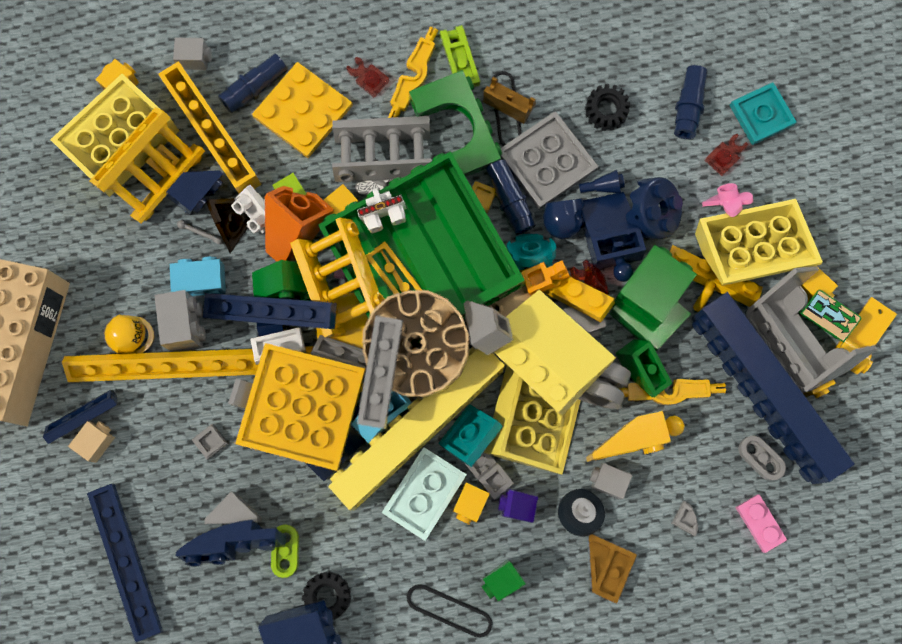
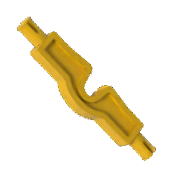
M429 27L425 39H419L414 51L407 60V68L416 72L417 75L415 77L405 75L399 77L396 90L390 101L392 109L387 118L399 117L401 111L405 112L410 103L409 91L424 85L428 73L427 64L435 49L433 41L438 33L436 28Z
M675 379L671 395L666 394L665 390H663L656 397H651L637 383H629L627 387L620 390L624 393L625 397H628V401L653 400L661 405H674L685 399L708 398L714 393H726V388H724L726 384H710L708 379Z

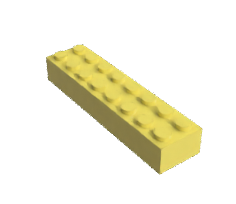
M474 347L469 349V359L461 376L446 390L424 397L422 400L419 397L408 406L409 412L403 418L401 415H398L388 425L391 428L384 435L382 433L376 435L369 442L371 447L365 453L359 451L350 460L352 463L350 467L346 470L340 469L330 478L332 483L328 487L349 510L355 511L500 376L505 365L493 353L487 355Z

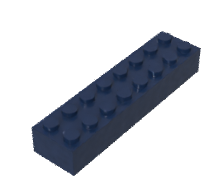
M728 292L705 306L691 318L694 330L699 335H703L709 342L707 346L710 352L720 357L723 362L722 367L729 376H733L739 383L737 388L744 397L750 398L754 404L752 406L754 412L758 417L766 420L769 425L768 431L785 446L783 448L784 453L790 460L796 461L800 467L799 473L805 481L812 484L831 482L855 465Z

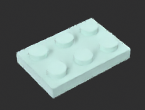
M423 447L382 513L426 541L467 474Z

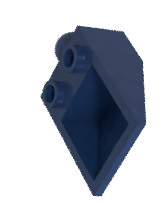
M624 192L583 200L584 207L581 209L582 227L594 271L615 266L613 270L614 277L620 282L628 281L633 275V268L629 263L642 260L646 247L640 227L630 224L626 220V214L631 210V207Z

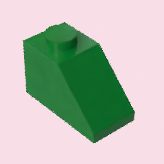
M633 339L615 353L621 365L631 372L630 378L651 397H656L672 384L651 341Z
M506 560L482 578L485 584L481 587L490 599L495 596L499 602L526 583L511 562Z

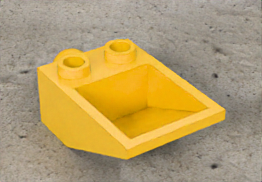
M663 411L638 416L626 423L586 457V460L590 462L643 450L644 454L664 450V444L671 442L669 435L679 436L682 434L685 428L684 422L678 416H670L665 420Z

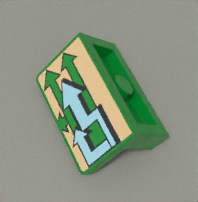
M817 290L806 307L798 313L841 342H845L861 320V316L822 290Z

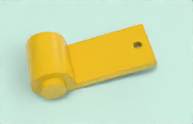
M870 297L858 314L861 316L860 322L845 342L839 341L834 349L844 348L850 353L854 349L876 345L897 314L873 297ZM872 355L868 356L850 371L856 375L860 372L866 373L873 364V361L870 360Z

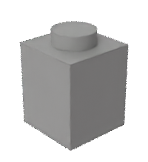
M175 38L173 60L175 63L179 61L184 70H207L208 62L212 60V51L207 46L204 38Z
M602 463L599 465V468L596 466L593 468L589 481L593 482L592 489L621 500L624 499L632 474Z

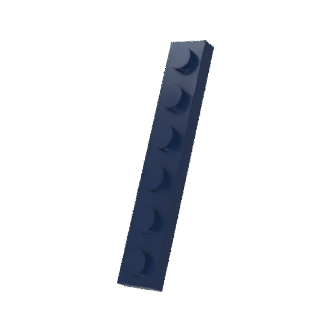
M205 293L203 318L335 329L337 303Z
M111 483L88 492L90 505L135 643L164 632L115 484Z

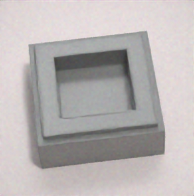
M214 424L209 425L192 439L207 460L228 445V442Z

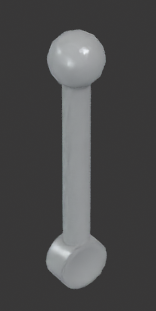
M184 220L177 222L179 229L190 230L213 240L217 244H223L221 237L190 226Z

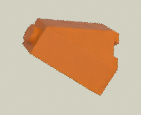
M281 186L266 193L265 252L276 262L279 260L296 261L290 243L297 239L312 241L320 231L318 224L322 223L326 216L332 214L334 209L315 193L307 192L306 195L293 192V188Z

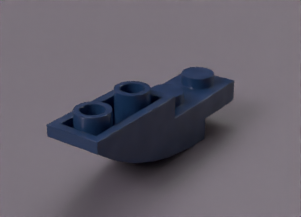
M253 520L239 521L220 526L199 535L178 549L176 557L184 561L185 565L192 567L201 566V563L206 562L214 565H223L225 561L235 560L236 552L248 553L251 549L273 551L275 547H285L286 536L277 528L263 529Z

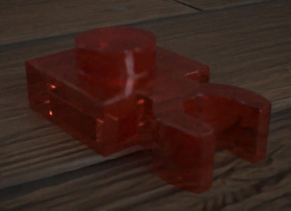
M355 57V63L359 67L352 69L348 65L346 67L347 72L351 76H358L356 84L374 98L386 86L389 78L372 64L368 68L364 67L363 60Z
M734 134L730 138L728 146L722 142L704 160L721 176L740 159L736 153H742L748 146L747 142L742 146L735 144V140L739 136L738 134Z

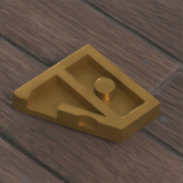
M593 534L589 535L592 592L617 604L637 554Z

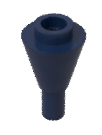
M614 170L592 182L579 184L580 193L591 191L621 193L620 189L625 188L623 173L618 174L617 170Z

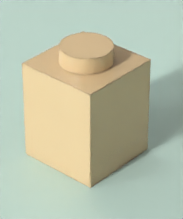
M87 421L68 447L87 461L97 463L115 437L109 434L111 429L104 423L98 421L96 424Z

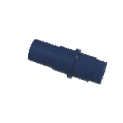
M274 53L246 74H240L238 80L228 86L218 97L230 113H233L252 99H258V95L285 74L288 69L282 59Z
M700 65L687 67L683 89L675 106L677 114L674 135L681 139H693L696 137L700 117L704 113V89L708 70Z
M503 159L490 164L486 171L501 204L500 210L504 211L516 235L531 230L536 225L526 202L527 196L522 194L506 160Z

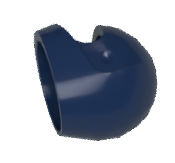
M583 199L546 203L543 221L547 232L558 239L574 237L583 225L581 209L584 207Z

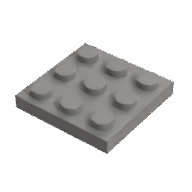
M556 111L501 148V160H506L512 175L539 210L546 203L552 202L597 171L599 167Z

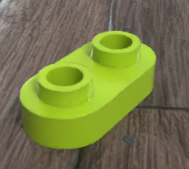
M280 525L277 529L283 534L289 533L291 539L288 543H285V547H275V550L271 551V569L277 577L287 578L292 576L298 569L299 533L291 525ZM287 559L290 562L288 569L281 567L282 560Z

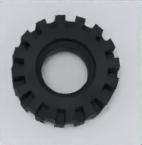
M605 84L604 88L600 85L596 91L592 90L585 106L586 118L589 117L588 122L590 124H595L594 128L602 127L601 131H606V128H609V131H612L615 127L618 129L625 122L630 110V102H627L629 97L627 94L623 95L624 90L622 88L617 91L616 85H613L611 89L609 84ZM602 101H611L616 106V112L613 115H604L599 111L598 105Z
M334 572L317 574L307 582L303 589V606L318 602L317 593L319 589L323 586H330L336 591L337 599L334 605L327 607V609L331 610L333 620H335L347 610L351 602V590L348 587V582L341 575Z

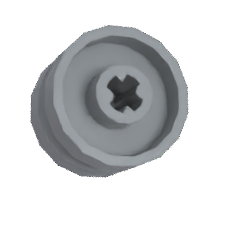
M612 362L583 393L579 400L603 408L620 409L625 397L620 389L628 386L631 372L625 367Z

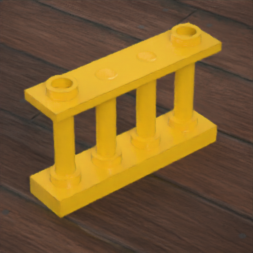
M156 107L89 180L102 192L111 189L135 209L130 216L141 224L143 221L151 218L154 214V209L165 198L166 191L183 172H187L192 166L197 165L202 159L201 155L205 152L202 147L192 144L189 148L167 127V121L171 117ZM160 133L183 154L175 167L150 145L151 139L156 134ZM140 152H145L168 173L158 184L134 163V158ZM123 171H129L151 191L142 202L117 182L118 176Z
M340 217L335 219L339 230L315 243L304 239H297L290 243L311 301L334 303L335 299L360 287L365 298V302L340 314L336 309L335 329L321 328L324 338L338 337L345 334L343 323L368 311L371 314L385 300L383 295L379 293L358 237V227L352 219ZM343 240L348 254L321 267L317 257L318 252ZM352 263L356 278L329 290L326 276Z

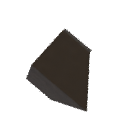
M235 198L209 199L206 203L214 224L231 254L248 229L247 222L250 218L245 212L240 215L233 210L231 205L234 203Z

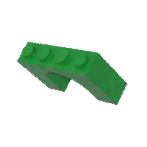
M461 70L409 91V100L416 116H429L442 110H456L468 118L472 125L473 137L465 147L452 152L462 172L467 177L485 170L490 164L501 160L502 151L498 142L494 143L491 137L493 130L488 120L485 121L482 116L483 106L480 99H475L472 90H474L471 78L469 76L466 77L464 71Z

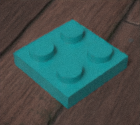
M774 82L731 101L729 105L752 145L789 129L797 123Z
M468 404L438 444L472 467L503 425Z

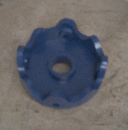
M655 177L638 180L637 184L640 187L630 194L633 207L626 214L627 222L640 227L643 238L658 240L670 237L678 229L682 216L683 200L678 190L666 178Z

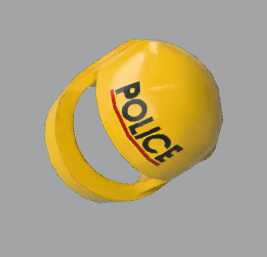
M119 314L113 317L106 325L104 332L107 345L118 354L144 353L149 350L155 339V333L151 324L141 317ZM145 327H146V329H147V331H148V339H147V342L145 343V345H144L142 348L136 350L138 347L141 346V344H142L143 341H144V338H145Z

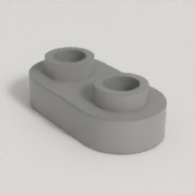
M749 436L742 439L739 443L738 450L740 456L762 478L772 481L780 479L786 471L785 462L762 438ZM750 444L755 447L753 454L749 453L747 449ZM768 463L774 466L773 472L767 471L766 465Z

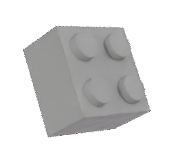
M186 290L154 295L160 345L171 352L202 349L203 341H206V332L204 326H200L199 317H203L201 303L197 302L195 297Z

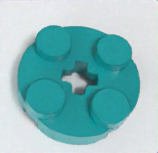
M522 234L516 236L515 242L511 243L509 241L506 245L519 270L531 268L542 262L548 268L552 266V261L556 257V243L551 238L550 242L543 240V235Z

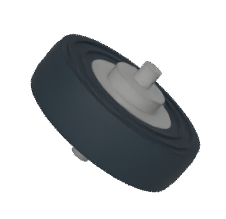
M575 489L568 492L561 499L558 506V516L561 524L568 532L584 537L592 535L600 529L605 519V510L601 500L594 493L586 489Z

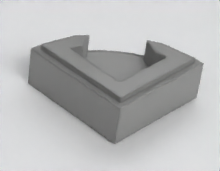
M682 501L671 524L692 536H696L698 523L695 512L690 504Z

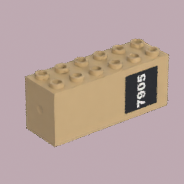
M0 259V421L28 427L70 283L48 269Z

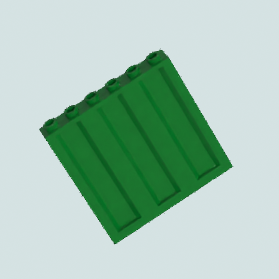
M451 151L447 154H438L429 164L413 168L409 175L403 178H395L389 182V186L379 190L380 194L390 191L392 198L399 195L402 196L407 208L404 210L406 222L393 225L390 216L387 215L380 218L383 229L370 233L365 223L359 218L357 210L367 207L365 199L374 197L372 191L366 196L367 198L360 202L355 201L348 204L344 211L338 214H330L323 219L322 223L318 224L324 237H327L339 230L335 219L339 217L352 219L358 227V237L365 255L374 251L383 242H386L420 288L446 298L459 311L463 320L466 315L464 307L466 301L488 307L526 286L525 279ZM343 240L330 246L336 259L348 254ZM382 250L388 258V260L390 261V263L394 264L395 270L402 279V281L409 284V291H415L414 287L404 276V274L401 272L398 266L394 263V261L391 259L388 253L385 250ZM379 252L373 255L372 258L399 293H402L393 274L385 271L384 267L387 263L382 253ZM368 261L379 293L383 295L384 299L394 295ZM352 263L341 268L348 281L356 278ZM361 287L353 290L360 304L365 302ZM368 311V312H366L365 314L367 315V317H368V319H369V317H370V312ZM421 338L418 341L414 339L411 341L413 348L421 344Z

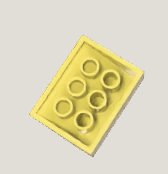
M121 74L50 140L91 179L155 107L160 108L126 76ZM170 118L167 121V127L177 134L179 129ZM159 133L151 139L150 145L156 148L159 143L165 145L168 140ZM140 152L134 158V163L141 168L146 163L144 160L148 155L145 152ZM123 171L118 176L117 182L123 185L132 174L129 171ZM109 189L105 193L110 197L114 191Z
M796 199L744 209L735 217H730L725 213L699 219L695 236L702 255L722 285L789 272L794 268L817 266L823 263Z
M540 290L506 316L509 319L513 341L494 351L503 362L561 416L568 411L616 359L614 355Z
M506 365L493 418L503 427L484 450V453L563 475L581 400L578 399L561 416Z

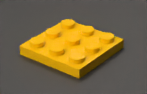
M296 62L252 113V116L306 158H309L333 130V120H341L353 106V103L307 68Z

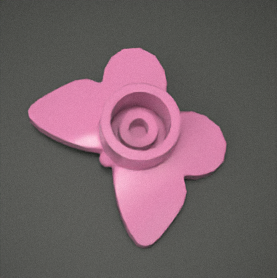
M729 183L718 187V194L703 201L702 206L720 205L723 206L724 211L730 217H735L743 209L742 205L751 204L754 199L750 192L739 193L737 185Z

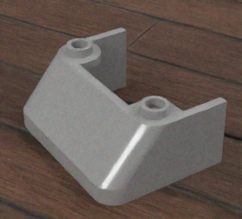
M817 266L794 268L757 300L746 313V318L802 393L812 391L843 375L878 350L875 345L854 349L850 353L844 348H836L826 353L798 314L808 303V296L801 285L819 271Z

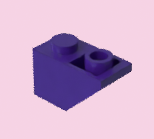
M507 490L506 495L502 494L500 496L498 510L502 511L501 517L533 523L538 497Z

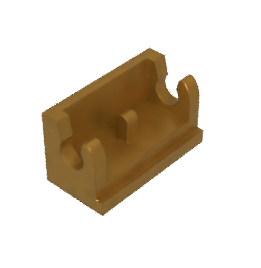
M492 77L490 87L486 86L484 90L483 102L525 124L536 105V99L533 97L528 99L498 83L497 78Z

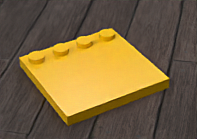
M265 343L235 444L338 471L366 369Z

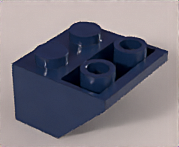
M220 170L183 172L166 191V197L190 215L193 211L197 214L207 202L205 199L208 193L214 195L222 185L221 177L223 173Z

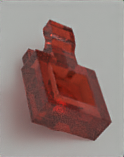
M588 260L582 262L584 269L578 270L574 266L570 268L571 277L575 280H584V283L606 295L609 294L605 275L592 263L590 264Z

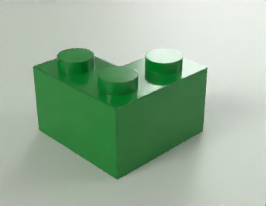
M279 260L252 272L254 297L290 300L298 298L299 300L311 301L297 262Z

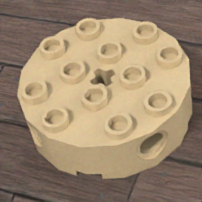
M428 290L405 291L387 297L371 312L363 329L362 343L366 364L368 363L375 316L404 321L392 391L406 397H428L446 390L461 376L469 359V333L462 315L446 298ZM421 338L422 348H415L413 351L411 341L413 339L418 341Z

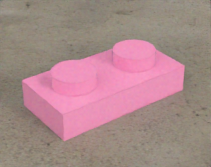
M759 494L735 507L763 553L770 551L787 540Z

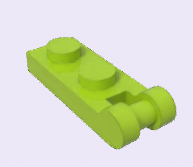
M456 26L451 31L446 29L439 31L451 73L454 74L463 70L465 76L471 78L474 87L480 86V79L463 26ZM458 39V42L451 43L450 41Z

